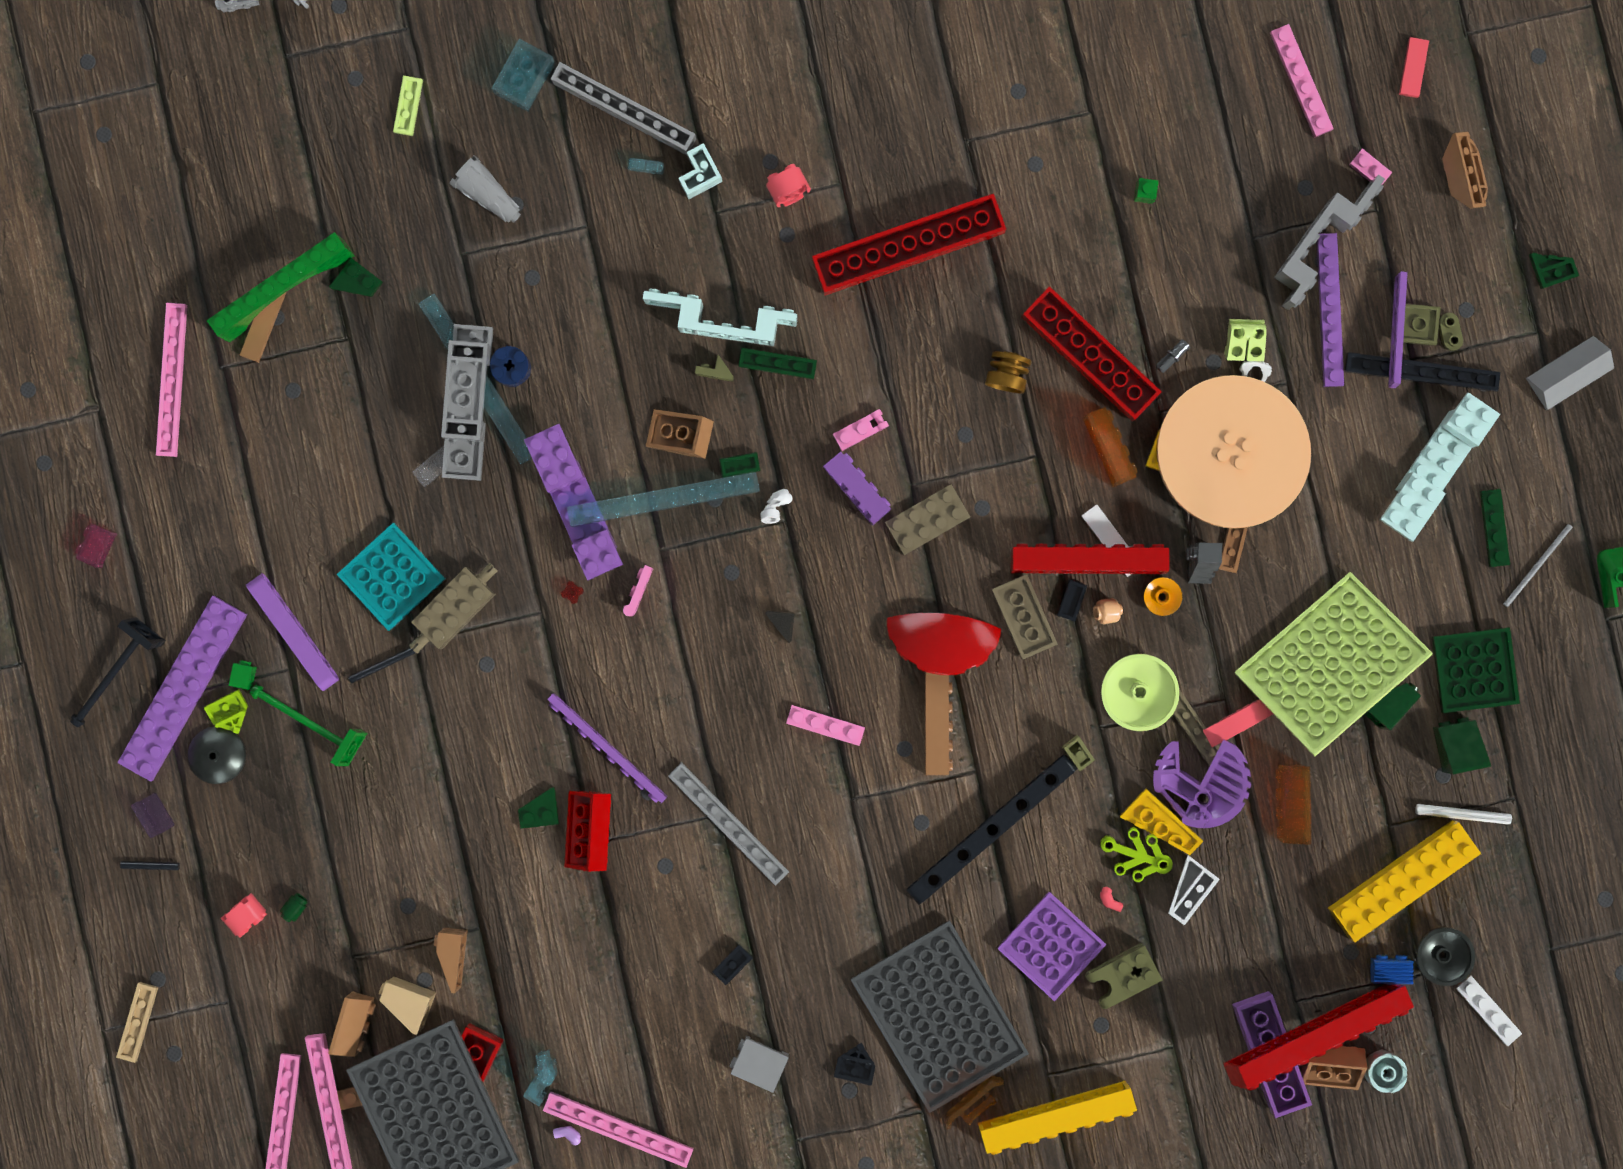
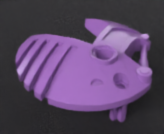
M1225 739L1222 741L1202 782H1199L1180 769L1179 741H1172L1161 752L1160 756H1164L1162 759L1157 760L1155 766H1159V768L1154 770L1153 774L1155 792L1161 793L1172 805V808L1182 818L1183 824L1195 828H1212L1230 821L1242 810L1245 802H1243L1244 798L1248 799L1249 797L1247 787L1251 788V782L1247 776L1251 777L1250 769L1245 767L1243 763H1247L1246 758L1235 744ZM1165 789L1170 790L1189 802L1186 812L1168 795ZM1202 793L1206 794L1209 801L1206 803L1201 802L1199 795Z

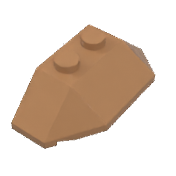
M1469 132L1454 133L1442 158L1451 196L1470 209L1485 207L1488 187L1480 153L1470 138Z

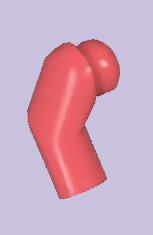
M1103 887L1100 892L1103 905L1121 912L1123 903L1113 899L1111 888Z

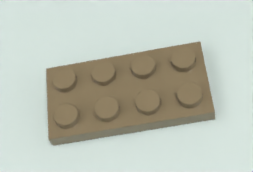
M951 484L886 521L885 524L903 555H906L970 518V515Z
M1027 574L991 589L1022 660L1058 645Z

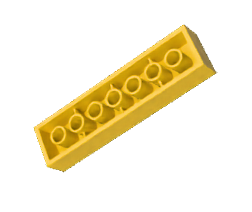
M1452 820L1329 906L1328 910L1349 940L1357 942L1479 856L1481 852L1458 821Z
M1122 1081L978 1122L986 1153L995 1155L1001 1153L1002 1149H1016L1021 1147V1144L1027 1142L1028 1144H1034L1044 1137L1051 1139L1057 1137L1058 1133L1075 1132L1079 1127L1090 1128L1100 1121L1104 1123L1114 1120V1117L1121 1115L1122 1117H1129L1133 1115V1112L1137 1111L1130 1086L1126 1081Z

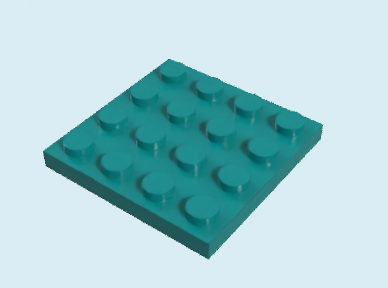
M392 523L337 573L339 578L388 631L396 626L446 580L395 523Z

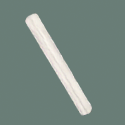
M1417 804L1415 809L1418 815L1511 824L1512 815L1506 813Z

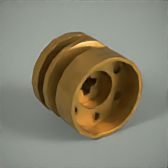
M992 352L991 357L998 361H990V365L996 368L997 371H988L985 385L1006 392L1023 394L1027 380L1019 377V374L1029 373V370L1024 367H1030L1031 360L1012 352Z

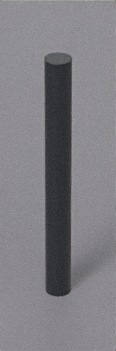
M408 648L349 676V681L352 684L415 654L413 648Z

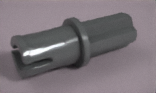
M1181 339L1156 364L1157 369L1164 373L1190 349L1189 344Z

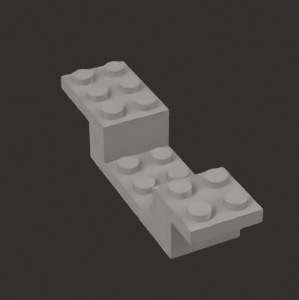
M1378 175L1370 181L1354 204L1339 193H1336L1328 200L1274 276V278L1292 290L1282 304V307L1287 310L1292 307L1296 308L1305 299L1306 295L1304 293L1317 282L1315 277L1318 273L1301 260L1309 253L1307 248L1314 245L1321 236L1318 233H1321L1329 224L1342 233L1347 229L1351 230L1362 218L1359 215L1368 210L1373 203L1371 199L1377 196L1383 189L1382 183L1385 178Z
M454 324L453 341L449 340L441 432V437L445 439L442 478L481 481L486 423L483 422L487 366H490L493 327Z

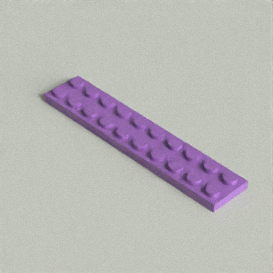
M216 596L211 597L117 763L150 782L154 780L248 614Z

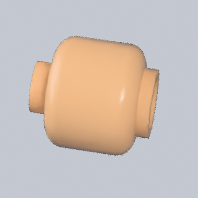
M1114 598L1099 600L1093 607V616L1101 624L1116 623L1123 614L1122 605Z

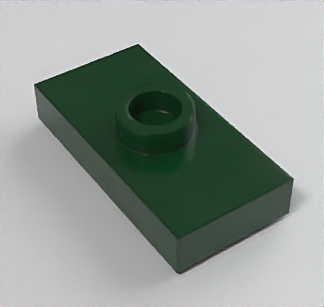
M757 452L719 459L723 478L760 472Z

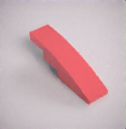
M1258 699L1236 710V712L1221 719L1219 722L1203 729V732L1211 747L1222 743L1224 739L1232 738L1273 715V713Z

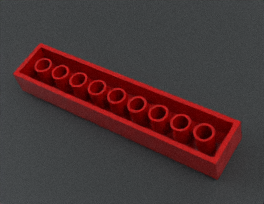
M993 193L812 256V262L825 296L1005 234L1006 227Z
M1384 984L1224 1062L1223 1065L1232 1085L1249 1091L1259 1087L1260 1083L1276 1079V1075L1280 1073L1286 1074L1293 1070L1292 1067L1296 1065H1305L1310 1062L1309 1059L1321 1057L1326 1054L1327 1050L1331 1048L1337 1049L1343 1046V1042L1359 1038V1034L1363 1032L1374 1031L1376 1029L1375 1026L1392 1022V1018L1408 1014V1010L1414 1008V1005L1405 985Z

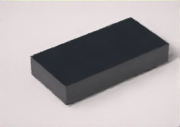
M1069 579L1056 616L1075 622L1088 585Z

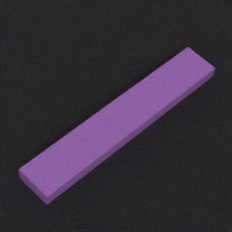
M1402 271L1395 277L1389 388H1396L1401 384L1407 272Z

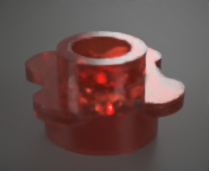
M569 581L565 590L561 592V596L569 599L572 604H576L578 597L584 593V589L576 586L573 581Z

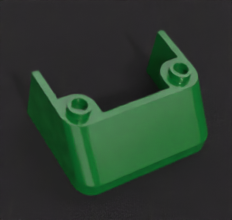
M1623 547L1602 550L1597 555L1604 608L1619 607L1616 588L1623 587Z

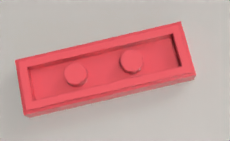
M1409 38L1399 95L1419 97L1429 40Z

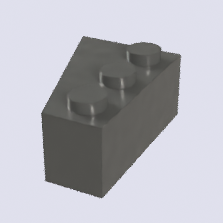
M1195 543L1186 548V560H1189L1188 583H1212V578L1215 577L1213 571H1218L1222 563V543Z

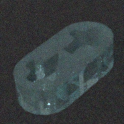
M630 158L627 169L643 173L663 174L664 163Z

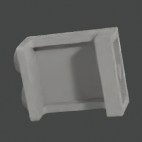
M746 1036L745 1040L741 1039L737 1050L740 1052L737 1058L733 1057L729 1067L732 1068L731 1074L773 1093L787 1063L789 1054L784 1051L774 1050Z

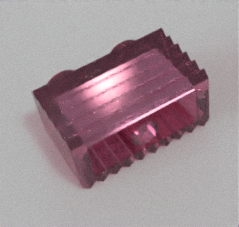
M91 523L84 530L83 536L85 538L83 543H80L76 548L75 553L77 556L75 559L95 568H102L117 533Z

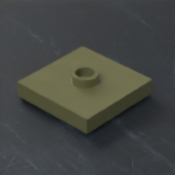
M1406 304L1403 343L1436 346L1441 307Z

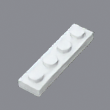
M1471 975L1455 986L1458 992L1506 1046H1509L1522 1035L1520 1030Z

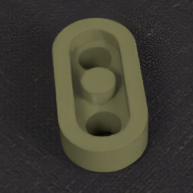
M1453 313L1443 314L1439 318V332L1442 345L1448 351L1458 350L1463 344L1459 319ZM1447 319L1452 321V325L1447 324ZM1451 338L1456 339V344L1451 342Z

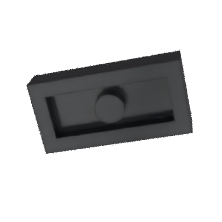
M738 944L712 972L727 985L753 959V956L741 944Z

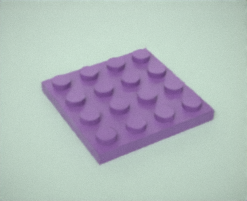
M1048 892L997 949L1055 1001L1106 946V943L1054 895Z

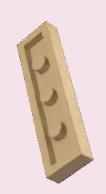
M142 982L137 984L116 1058L133 1063L137 1062L158 987Z

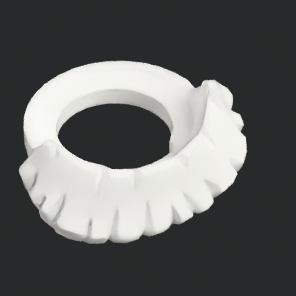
M1244 361L1240 366L1241 368H1239L1242 376L1247 377L1248 372L1253 366L1260 367L1263 374L1260 381L1263 382L1266 381L1272 372L1271 366L1264 361Z

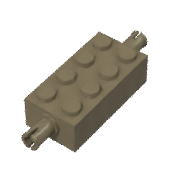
M488 563L477 575L470 568L464 567L411 622L420 630L421 634L409 644V647L413 648V651L417 654L428 642H432L438 649H443L496 595L487 586L486 582L498 570L491 563Z

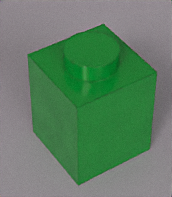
M1139 178L1136 182L1134 201L1153 204L1157 197L1159 180Z
M240 660V663H233L228 686L247 690L252 689L257 667L251 666L252 662Z

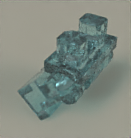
M550 1050L538 1052V1055L535 1056L537 1064L534 1067V1073L538 1075L534 1077L523 1095L524 1098L537 1106L541 1105L547 1095L543 1090L546 1086L553 1083L558 1073L556 1068L557 1061L556 1059H551Z

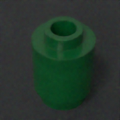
M295 893L294 896L291 895L280 909L281 917L287 922H291V920L296 922L306 909L308 900L299 893Z

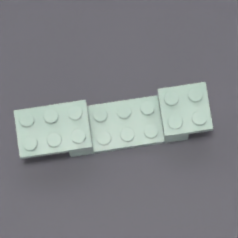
M649 289V292L644 291L643 294L645 304L680 309L678 329L681 333L774 346L777 324L797 326V314L794 313V310L782 309V311H775V308L771 306H763V309L759 308L755 331L752 330V327L741 326V329L734 328L732 324L722 323V326L715 325L713 321L703 320L701 323L703 303L701 299H698L699 296L688 294L687 297H682L677 292L662 294L657 289Z
M1469 392L1466 393L1456 409L1447 413L1395 489L1398 491L1397 495L1380 518V521L1413 542L1446 493L1443 492L1445 486L1471 448L1480 445L1500 414Z

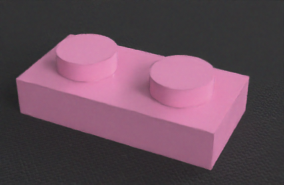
M1361 149L1349 164L1369 182L1380 175L1385 178L1384 183L1392 173L1364 149Z

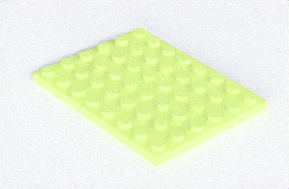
M1349 572L1237 669L1235 675L1315 757L1432 655V652Z

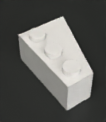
M1187 855L1168 913L1185 925L1219 881V878Z

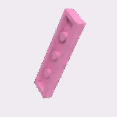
M794 705L791 706L786 724L860 746L865 727Z

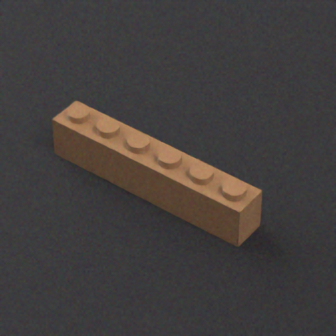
M925 672V775H949V771L953 770V761L949 759V752L953 750V742L949 740V732L953 730L952 721H949V713H952L953 708L952 702H949V694H952V682H949V675H936Z

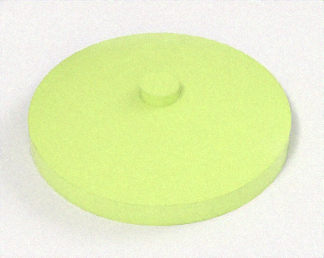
M1132 654L1119 659L1107 671L1102 683V701L1109 716L1120 726L1134 731L1152 730L1164 724L1173 715L1179 701V685L1172 669L1161 659L1148 654Z

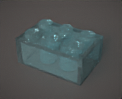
M519 38L491 89L495 95L528 112L556 62L553 56Z

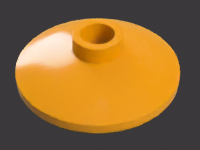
M1157 578L1147 585L1144 591V602L1152 613L1159 616H1167L1173 614L1180 607L1182 591L1179 585L1172 579ZM1160 593H1163L1165 595V599L1163 601L1159 599Z

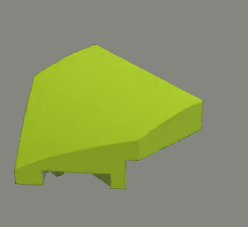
M238 689L204 706V710L216 728L220 727L239 734L248 705Z

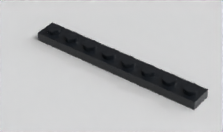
M1348 352L1344 372L1389 378L1390 358ZM1402 359L1401 380L1497 392L1499 390L1501 372Z

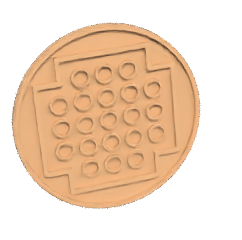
M1237 375L1220 376L1193 386L1171 406L1159 431L1157 462L1162 480L1168 492L1178 505L1190 515L1213 526L1246 528L1262 524L1276 517L1296 499L1309 473L1311 443L1301 414L1295 405L1278 389L1251 377Z

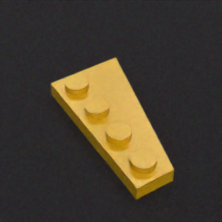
M1145 789L1120 815L1122 819L1154 834L1157 838H1161L1189 855L1203 842V839L1187 825L1183 824L1182 820L1148 789Z

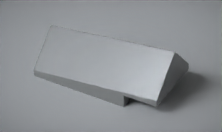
M1592 336L1527 377L1526 380L1544 408L1548 410L1614 369L1611 349Z

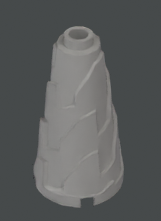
M475 155L455 174L457 178L455 180L452 178L449 183L453 188H457L464 195L493 212L505 222L509 223L512 221L514 223L521 216L519 206L507 195L503 187Z

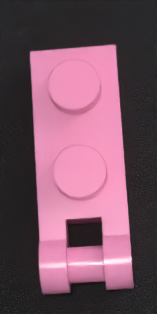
M880 409L833 434L841 451L889 426L887 421H884L881 415L883 413ZM873 419H875V421L878 424L874 428L870 423V421H872Z
M645 565L644 569H639L636 577L639 579L637 586L633 585L629 595L632 597L630 604L626 605L623 609L626 616L635 615L653 568Z

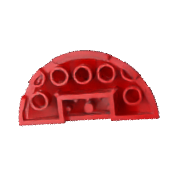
M912 613L887 618L888 636L896 646L897 653L905 661L909 660L916 664L919 670L936 675H958L965 673L967 669L974 666L976 668L987 661L988 656L996 649L1001 634V629L994 625L953 614Z

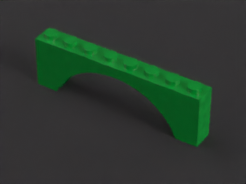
M334 232L209 318L207 322L218 337L231 342L246 331L251 321L264 308L285 292L312 276L335 267H340L355 255L345 240Z

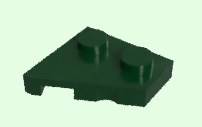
M1537 253L1529 254L1540 289L1579 276L1573 258L1540 255Z
M351 258L329 287L332 290L372 297L383 282Z
M555 787L550 788L518 809L520 829L559 824Z

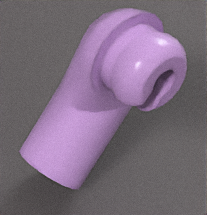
M572 1126L553 1129L555 1139L566 1137L572 1145H578L581 1142L580 1133Z

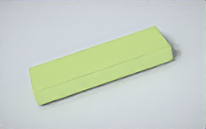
M403 76L393 129L394 133L413 136L423 80L420 78Z

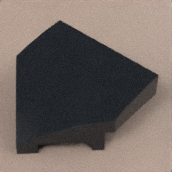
M862 1043L838 1057L834 1078L872 1086L876 1066Z

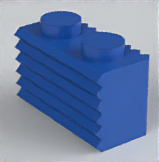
M1376 955V958H1371L1370 981L1374 984H1413V961L1407 959L1405 955H1395L1394 959L1388 958V955Z

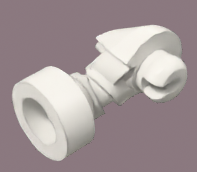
M781 489L772 493L764 511L760 513L761 522L772 524L780 521V512L776 507L789 504L792 501V495L787 489Z

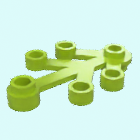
M1134 827L1130 828L1127 834L1137 850L1116 843L1112 836H1104L1100 841L1103 851H1116L1133 858L1124 863H1117L1114 866V871L1119 876L1124 875L1126 870L1144 862L1152 865L1142 870L1136 869L1133 871L1132 877L1136 882L1143 881L1145 876L1156 871L1160 874H1166L1172 869L1173 863L1171 858L1162 854L1157 844L1158 839L1154 834L1147 835L1146 843L1152 848L1155 857L1147 854L1140 840V833ZM1132 831L1137 832L1135 837L1130 836ZM1149 838H1155V842L1149 843ZM1107 842L1112 843V846L1110 848L1105 847V844ZM1166 862L1167 864L1165 867L1162 868L1160 867V863ZM1122 866L1124 869L1122 872H1118L1117 867ZM1141 873L1142 876L1141 878L1137 879L1135 878V874Z

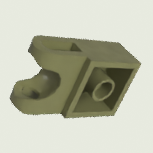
M1143 943L1114 956L1085 974L1089 982L1094 983L1105 980L1109 983L1108 992L1099 999V1005L1102 1009L1110 1008L1163 981ZM1135 966L1139 968L1136 974L1131 973L1133 971L1132 968Z

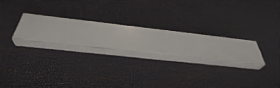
M682 762L668 775L775 886L789 873L776 857Z

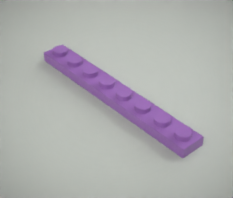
M1337 233L1319 234L1321 236L1317 240L1323 387L1344 386Z
M555 693L547 699L551 702L549 706L556 712L561 711L565 715L563 719L570 725L574 723L579 728L577 731L584 738L588 736L593 741L591 744L600 751L602 749L606 752L607 755L605 757L613 764L617 762L621 766L620 771L627 777L631 775L635 779L634 783L643 790L645 788L650 792L648 796L657 803L659 801L662 803L668 797Z

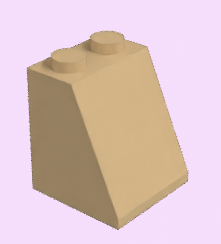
M393 976L381 985L379 1001L412 1034L417 1035L424 1028L436 992Z

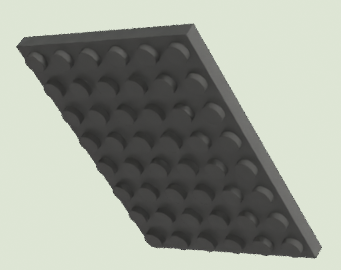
M950 920L851 978L853 985L929 1113L1029 1054Z
M454 1019L347 1069V1073L392 1169H506L519 1162Z

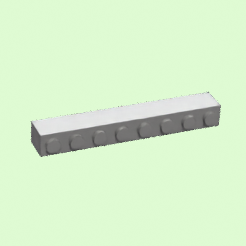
M559 62L551 77L552 83L555 86L685 155L691 150L696 141L695 133Z

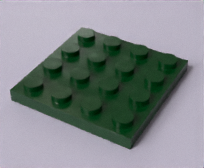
M1510 627L1432 637L1441 713L1520 704Z

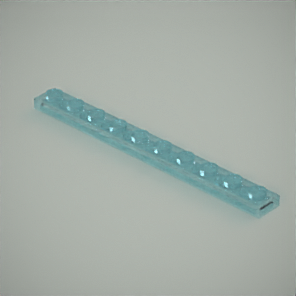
M434 293L418 304L448 350L449 340L453 341L454 323ZM486 374L484 408L522 465L532 459L524 441L527 437Z
M753 472L569 506L567 511L570 526L573 527L760 492L757 474Z

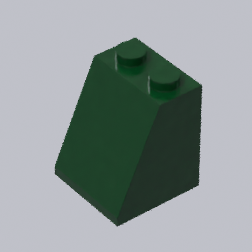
M1400 682L1364 715L1380 729L1391 731L1421 697L1417 692L1419 689L1410 682Z
M1462 717L1458 718L1455 723L1443 721L1438 723L1439 726L1433 727L1442 772L1454 775L1491 767L1476 720Z

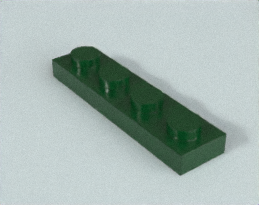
M741 348L739 368L814 380L817 360L747 348Z
M1501 489L1480 491L1489 567L1510 565Z

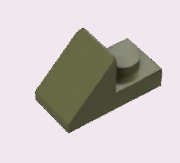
M717 355L715 369H712V365L701 364V367L696 366V376L730 382L734 381L732 373L719 355Z
M1078 735L1061 747L1079 771L1095 760Z

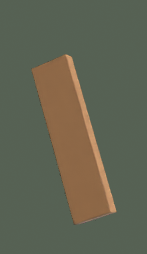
M287 292L270 303L254 318L240 356L259 363Z

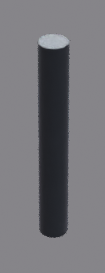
M121 861L120 868L179 870L180 863Z

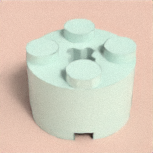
M1386 1050L1373 1052L1367 1057V1070L1364 1076L1370 1085L1378 1091L1385 1093H1394L1403 1088L1407 1081V1067L1399 1057Z

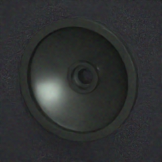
M209 727L199 732L191 741L188 749V762L191 770L199 779L211 784H222L231 781L242 771L246 761V749L242 739L233 731L220 727ZM212 752H214V753L216 754V758H215V759H212V758H211V753H212Z
M1442 927L1428 932L1421 939L1416 952V960L1419 970L1429 981L1441 986H1452L1465 980L1471 973L1475 964V951L1471 941L1465 934L1453 928ZM1444 951V957L1440 958V952Z

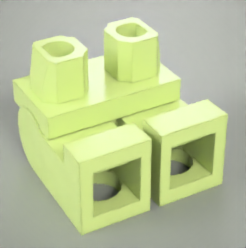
M1229 319L1227 346H1225L1224 352L1226 359L1244 361L1246 358L1247 361H1264L1266 345L1265 321Z

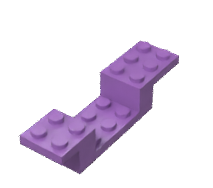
M560 424L524 439L545 488L551 494L571 538L573 550L587 580L623 565L616 550L617 546Z

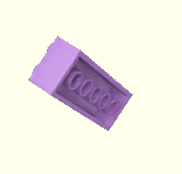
M1269 991L1232 1004L1248 1051L1286 1033L1274 997ZM1298 1065L1292 1067L1293 1070L1289 1073H1280L1276 1075V1079L1260 1083L1270 1112L1275 1118L1312 1105Z

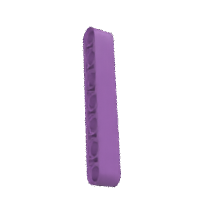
M261 573L246 584L249 592L316 685L322 691H325L339 681L338 675L268 578Z

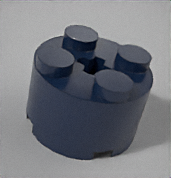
M506 346L495 351L490 360V370L493 377L502 385L517 387L529 378L531 363L520 349ZM510 363H512L515 367L511 368L509 371L507 365H510Z

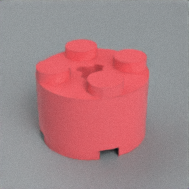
M795 164L788 165L779 174L776 172L767 177L768 183L766 187L777 207H780V204L789 206L802 199L805 191L809 193L811 190L801 169L796 167Z
M250 893L233 906L227 914L225 913L221 920L235 936L240 938L249 931L252 923L254 926L264 919L267 913L261 903Z

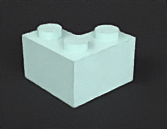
M704 143L687 152L694 170L679 177V182L688 199H691L721 183L722 177Z

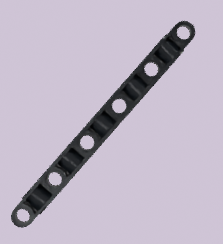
M1066 754L1060 756L912 883L906 891L918 905L923 903L1077 770V767ZM1048 774L1055 776V781L1052 784L1045 782ZM1019 799H1024L1026 802V806L1023 809H1017L1016 802ZM990 824H994L997 827V831L994 834L987 833V827ZM962 849L968 852L965 859H959L957 856L958 852ZM931 875H937L939 877V880L936 884H930L928 882V878Z

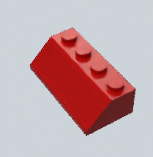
M569 791L564 867L588 872L607 871L610 793Z

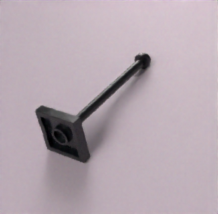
M137 617L122 620L117 626L133 638V640L79 713L71 716L70 722L74 726L80 727L84 725L85 716L139 644L147 650L162 647L165 643V639Z

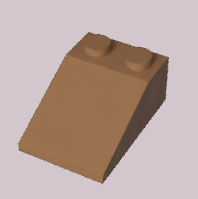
M654 409L646 447L706 459L714 421L703 416Z
M444 928L438 932V935H435L434 946L437 947L436 953L451 993H456L462 985L468 930Z

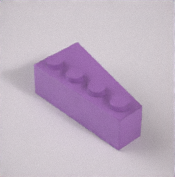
M840 452L826 463L823 468L873 526L890 512V503L885 497L881 498L877 493L878 489L872 482L868 483L864 477L866 475L859 467L856 469L851 464L853 462L852 458L847 453L843 454Z

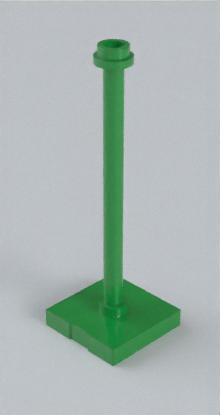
M255 685L250 691L252 698L257 699L259 697L338 745L339 748L330 762L335 766H349L368 734L362 729H349L343 740L265 693L262 686Z

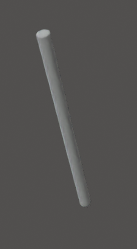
M1567 524L1503 603L1504 606L1509 607L1573 528L1570 524Z

